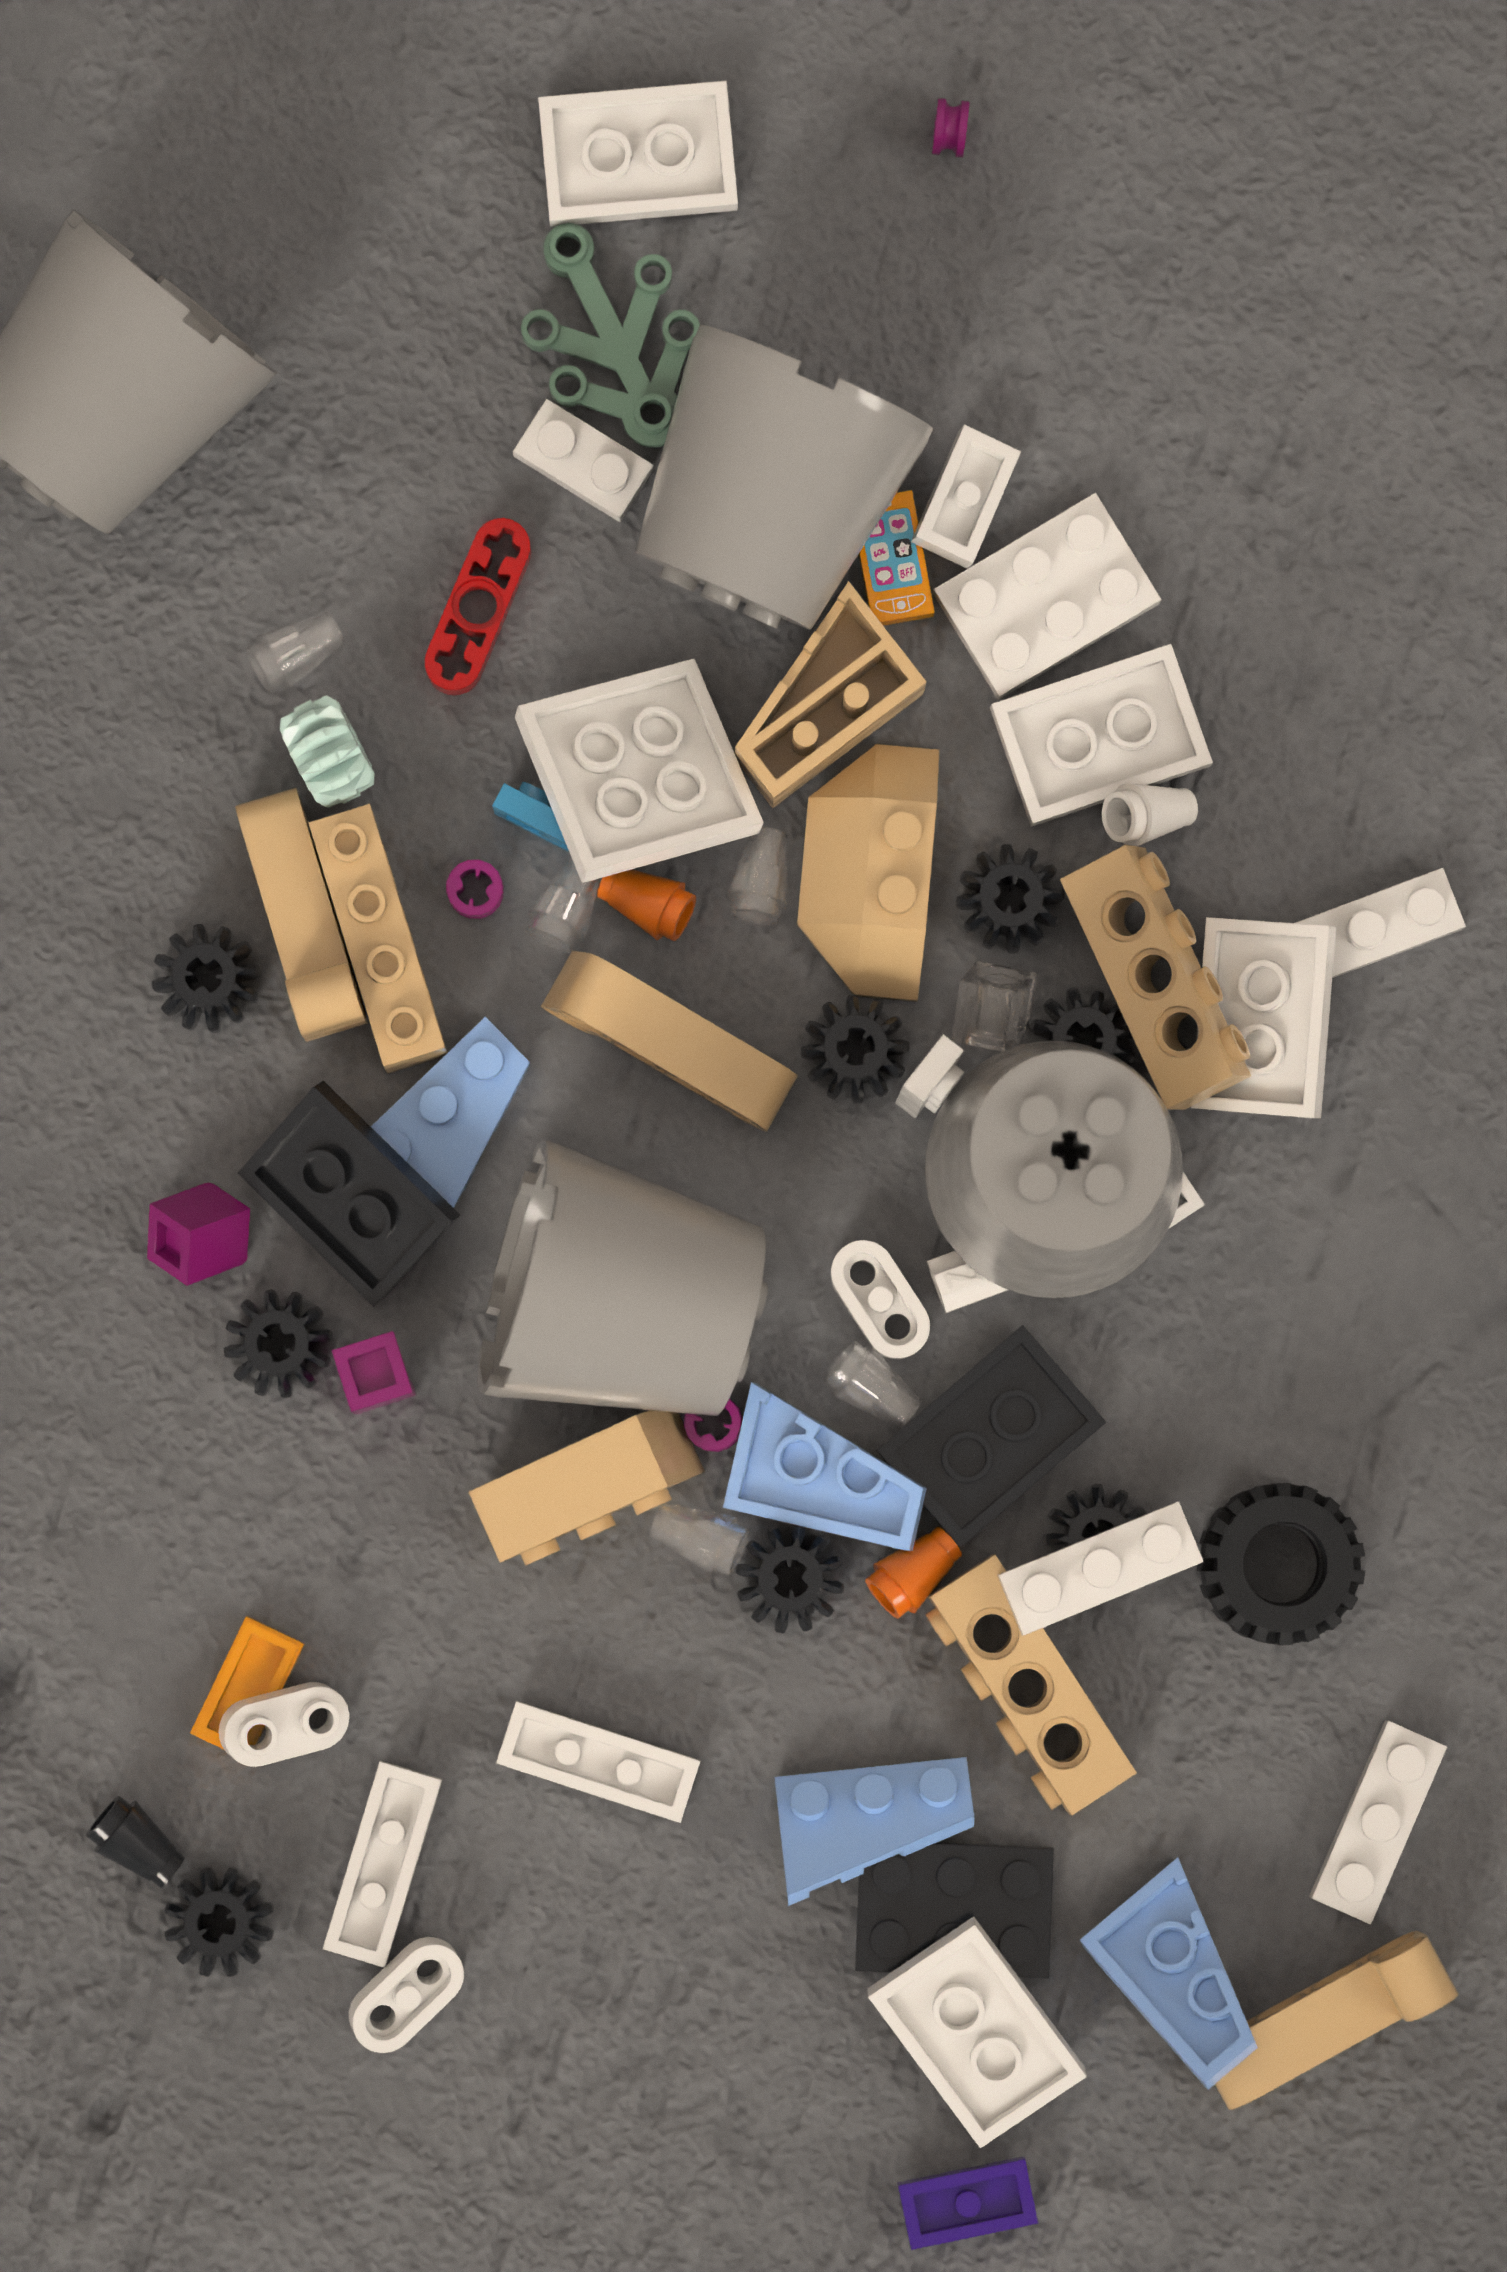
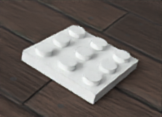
M695 659L519 705L517 708L515 720L582 883L759 834L764 822Z

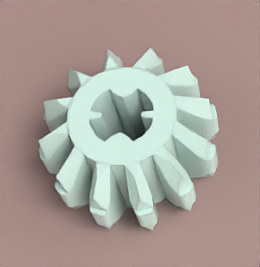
M327 695L314 701L310 699L294 707L293 712L281 718L280 732L283 736L282 738L297 766L299 774L302 776L316 802L327 808L342 802L345 804L361 796L360 793L374 785L375 773L371 767L372 765L339 702Z

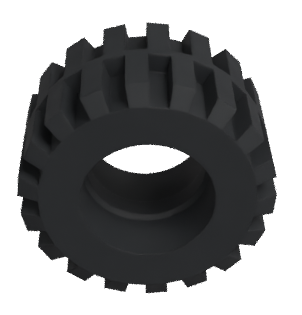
M1291 1483L1266 1484L1241 1491L1229 1498L1230 1501L1223 1507H1219L1210 1518L1212 1522L1207 1530H1203L1199 1544H1202L1201 1556L1204 1561L1197 1564V1571H1200L1202 1584L1199 1586L1204 1598H1208L1214 1608L1211 1611L1220 1621L1227 1623L1232 1628V1631L1243 1637L1256 1640V1642L1275 1645H1293L1294 1643L1310 1642L1320 1638L1319 1635L1323 1632L1336 1628L1343 1622L1340 1618L1347 1610L1353 1609L1358 1600V1597L1355 1596L1358 1585L1364 1584L1365 1570H1361V1557L1365 1556L1363 1542L1358 1543L1354 1531L1357 1530V1527L1351 1517H1345L1339 1510L1341 1506L1331 1497H1324L1317 1493L1318 1490L1305 1485L1299 1486ZM1276 1525L1289 1526L1302 1532L1311 1542L1317 1560L1315 1578L1306 1593L1295 1600L1282 1603L1266 1600L1255 1593L1247 1582L1243 1564L1244 1554L1250 1540L1261 1530Z

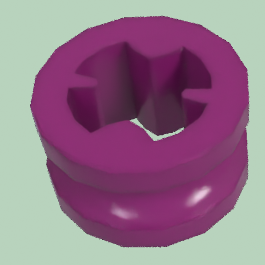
M938 98L932 155H940L943 150L950 149L955 153V157L963 158L970 101L962 100L959 105L950 106L946 98Z
M467 860L459 863L450 872L446 881V894L452 908L459 915L468 919H483L492 915L500 907L504 897V885L499 872L490 863L482 860ZM471 873H475L477 880H480L483 874L492 881V884L486 888L489 900L480 906H475L474 899H470L467 905L458 898V895L465 890L461 879Z
M731 1399L728 1400L722 1410H727L730 1413L731 1424H724V1427L730 1429V1431L721 1440H717L710 1433L701 1436L698 1433L696 1422H704V1419L698 1417V1414H685L684 1428L688 1438L695 1446L706 1451L720 1452L729 1449L738 1441L743 1416L740 1408Z

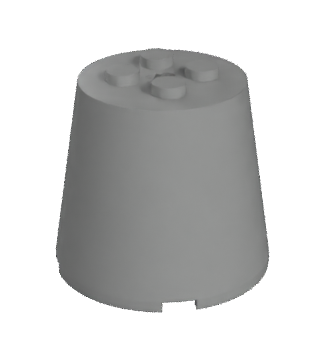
M73 209L63 222L0 334V467L3 469L8 467L20 476L22 480L19 484L50 508L53 505L71 520L76 521L79 517L94 528L109 534L271 382L277 372L267 365L261 356L162 274L156 281L153 280L131 261L134 253L90 219Z
M700 325L692 340L635 552L663 566L659 575L662 579L692 592L695 591L698 583L705 585L700 596L718 605L735 611L741 601L746 603L742 614L777 629L781 619L811 630L928 444L933 428L900 407L838 378L834 390L798 375L797 371L802 361L714 327Z
M1040 1041L1023 1044L1002 1051L977 1065L963 1077L944 1101L935 1118L926 1149L925 1183L928 1200L935 1221L946 1241L950 1243L966 1263L988 1281L1007 1290L1032 1297L1069 1298L1085 1295L1110 1286L1133 1272L1152 1254L1165 1236L1174 1218L1182 1189L1183 1165L1179 1137L1168 1109L1158 1093L1146 1079L1122 1060L1105 1051L1074 1042ZM1062 1137L1073 1139L1074 1148L1084 1151L1085 1159H1079L1074 1164V1170L1064 1169L1063 1159L1052 1157L1051 1147L1058 1148L1062 1143Z
M541 1140L534 1149L532 1162L541 1164L537 1173L528 1171L523 1173L508 1218L494 1271L486 1313L498 1316L494 1342L483 1340L480 1346L478 1361V1389L480 1393L503 1398L717 1416L727 1404L736 1381L741 1382L744 1378L749 1362V1341L754 1322L760 1319L766 1302L768 1284L762 1282L766 1250L763 1228L558 1143Z

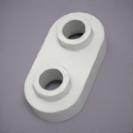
M867 1240L854 1241L845 1245L836 1254L831 1266L830 1276L835 1291L876 1352L891 1359H903L912 1356L924 1346L930 1332V1320L924 1306L885 1248ZM867 1262L873 1267L875 1276L870 1284L861 1286L853 1282L850 1277V1269L855 1263ZM893 1315H900L908 1321L909 1332L902 1339H893L885 1331V1322Z
M308 1682L242 1699L234 1703L221 1718L219 1739L224 1750L236 1761L246 1766L259 1767L324 1750L335 1745L344 1736L348 1728L349 1709L344 1698L329 1686L319 1682ZM325 1708L327 1711L325 1724L320 1728L311 1729L309 1726L310 1715L316 1709ZM263 1724L266 1729L264 1739L259 1744L249 1745L247 1742L249 1730L255 1725Z
M435 1937L417 1939L408 1944L358 1992L349 2008V2023L361 2045L378 2053H388L401 2048L457 1995L463 1983L464 1969L453 1947L446 1941ZM426 1960L438 1962V1967L432 1975L426 1977L417 1975V1969L422 1962ZM380 2005L391 2007V2013L387 2019L380 2022L370 2020L371 2012Z

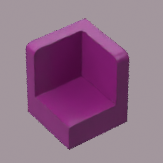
M204 1183L152 1202L149 1205L147 1259L186 1286L243 1265L247 1261L250 1208L213 1183Z
M394 1331L331 1350L350 1411L353 1414H361L416 1396L414 1385L409 1379Z

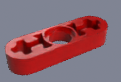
M507 518L492 519L482 525L477 531L427 649L425 669L428 679L438 691L444 694H465L472 690L480 681L531 558L530 539L526 530L514 520ZM503 534L513 536V548L520 553L516 558L506 556L498 570V579L509 580L507 587L503 589L495 581L484 576H471L475 567H478L485 574L488 573L493 558L491 549L485 546L488 540L499 542ZM473 590H484L490 593L496 600V612L485 623L474 624L468 622L460 613L461 600L467 593ZM451 625H455L462 633L468 636L485 638L481 647H478L469 639L464 651V662L471 667L468 674L457 672L453 680L443 678L444 669L437 662V659L440 655L451 657L459 642L457 634H447Z

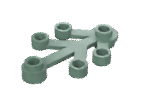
M573 223L560 224L554 227L545 238L543 246L545 262L555 275L570 279L598 337L560 325L552 313L537 309L529 312L524 317L521 323L522 339L526 346L534 351L543 352L551 349L616 371L627 393L587 382L584 373L575 366H561L552 373L549 380L551 397L557 404L563 407L580 405L622 419L625 432L634 442L644 447H662L666 440L677 399L675 389L693 337H695L700 326L699 321L693 313L687 310L673 311L665 318L662 326V335L666 345L650 382L639 357L660 295L669 289L672 282V269L669 262L657 254L646 255L637 262L634 269L636 289L622 327L591 265L594 260L592 237L580 225ZM565 238H573L579 242L581 248L575 256L565 257L557 251L558 243ZM649 266H657L664 271L665 278L657 285H649L641 278L643 270ZM545 321L552 327L551 335L545 340L533 339L529 335L528 329L534 322ZM683 321L690 324L693 328L692 336L684 341L674 339L669 333V329L674 323ZM569 376L578 380L581 386L576 394L564 396L557 391L556 385L563 377ZM650 404L660 406L665 412L664 419L657 424H648L641 417L642 410Z

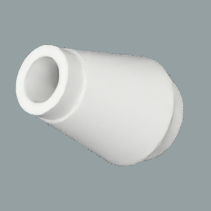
M1130 783L1123 784L1115 792L1110 793L1102 806V822L1109 837L1116 842L1132 846L1142 845L1184 826H1189L1194 823L1198 814L1197 800L1189 789Z

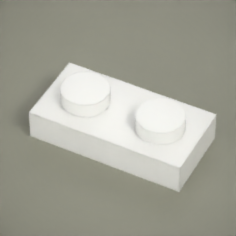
M548 399L545 400L513 450L515 458L619 522L622 521L654 470L653 464Z
M964 424L957 433L911 542L968 569L974 563L1021 451Z

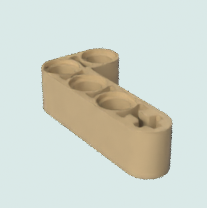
M297 788L236 805L238 820L286 976L287 992L302 1037L308 1042L368 1024Z
M571 952L541 1005L544 1010L585 1033L603 1038L728 1113L765 1132L768 1131L798 1077L789 1068L619 967L590 953Z
M1419 1931L1407 1933L1247 2020L1257 2049L1215 2085L1229 2110L1239 2108L1400 2019L1411 2022L1440 2009L1458 1996V1991L1427 1935Z

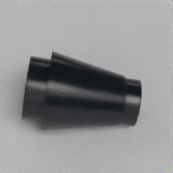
M117 1796L103 1810L86 1834V1837L97 1845L94 1852L148 1881L154 1882L160 1888L172 1878L185 1859L136 1800L129 1804L121 1796Z

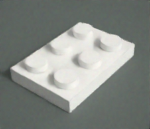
M726 81L538 97L550 227L564 223L589 224L738 210Z
M1096 493L933 590L934 597L998 700L1159 605L1161 602L1160 596Z
M1171 644L993 703L990 706L1031 827L1104 803L1106 797L1123 784L1154 786L1210 767L1213 763Z
M1206 917L1202 967H1208L1220 985L1223 1000L1218 1002V1005L1227 1024H1234L1247 1043L1250 1058L1245 1060L1251 1077L1191 1106V1108L1321 1119L1336 927ZM1197 1026V1038H1198L1199 1029H1198V1026Z
M974 1916L868 1988V1998L980 2148L1087 2077L1084 2065Z

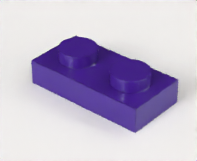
M1024 2156L897 2182L911 2250L1038 2224Z

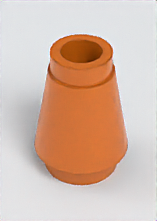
M634 869L603 877L597 891L599 899L606 901L608 905L656 940L664 936L672 941H676L685 930L696 904V895L685 890V883Z
M936 1527L929 1534H925L915 1540L913 1551L899 1549L874 1563V1572L865 1579V1582L883 1608L893 1617L899 1619L907 1611L916 1613L953 1567L954 1563L962 1557V1552L955 1541L942 1528Z

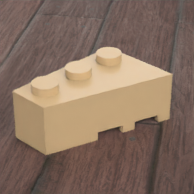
M849 581L817 630L813 632L804 645L802 652L787 674L778 683L735 746V756L740 767L772 808L776 807L924 694L926 680Z
M649 1410L469 1491V1494L499 1562L501 1563L521 1555L526 1566L560 1551L556 1538L576 1530L580 1540H584L615 1526L616 1523L612 1513L632 1505L636 1515H639L672 1500L668 1488L705 1472L692 1441L687 1436L680 1414Z

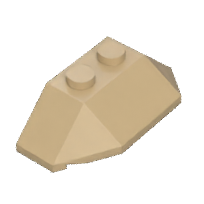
M876 744L808 797L797 925L842 979L850 992L858 997L918 1001L937 809L939 750Z

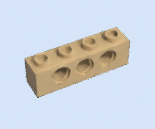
M370 804L308 822L383 1067L389 1074L444 1057L448 1051Z
M1124 845L1061 878L1060 881L1166 1108L1186 1110L1251 1077L1245 1060L1250 1058L1247 1043L1239 1029L1234 1024L1228 1025L1218 1005V1002L1223 1000L1220 985L1208 967L1204 966L1201 968L1191 947V945L1196 943L1195 932L1186 915L1180 909L1174 911L1164 889L1170 884L1169 877L1158 856L1154 852L1147 853L1144 847ZM1134 901H1138L1144 909L1145 921L1142 928L1132 935L1125 926L1124 915L1128 906ZM1164 958L1171 967L1172 977L1169 985L1159 992L1151 982V970L1159 959ZM1187 1015L1195 1019L1199 1029L1197 1041L1189 1049H1185L1177 1037L1178 1025Z
M992 1554L930 1594L928 1598L935 1608L925 1615L944 1645L947 1647L957 1641L970 1663L961 1668V1671L978 1698L983 1701L992 1695L1005 1717L995 1724L1015 1755L1017 1756L1024 1750H1027L1040 1772L1032 1776L1031 1780L1047 1805L1053 1810L1062 1804L1067 1813L1074 1815L1137 1772L1045 1630L1041 1628L1024 1636L1021 1634L998 1578V1575L1006 1572L996 1554ZM989 1614L1001 1617L1006 1622L1009 1631L1006 1644L994 1652L981 1650L976 1645L973 1637V1630L977 1621ZM1022 1669H1033L1041 1676L1044 1685L1041 1698L1030 1706L1017 1705L1009 1695L1008 1686L1010 1679L1016 1672ZM1061 1723L1069 1724L1077 1732L1079 1739L1078 1748L1070 1758L1054 1760L1045 1751L1044 1737L1052 1726Z

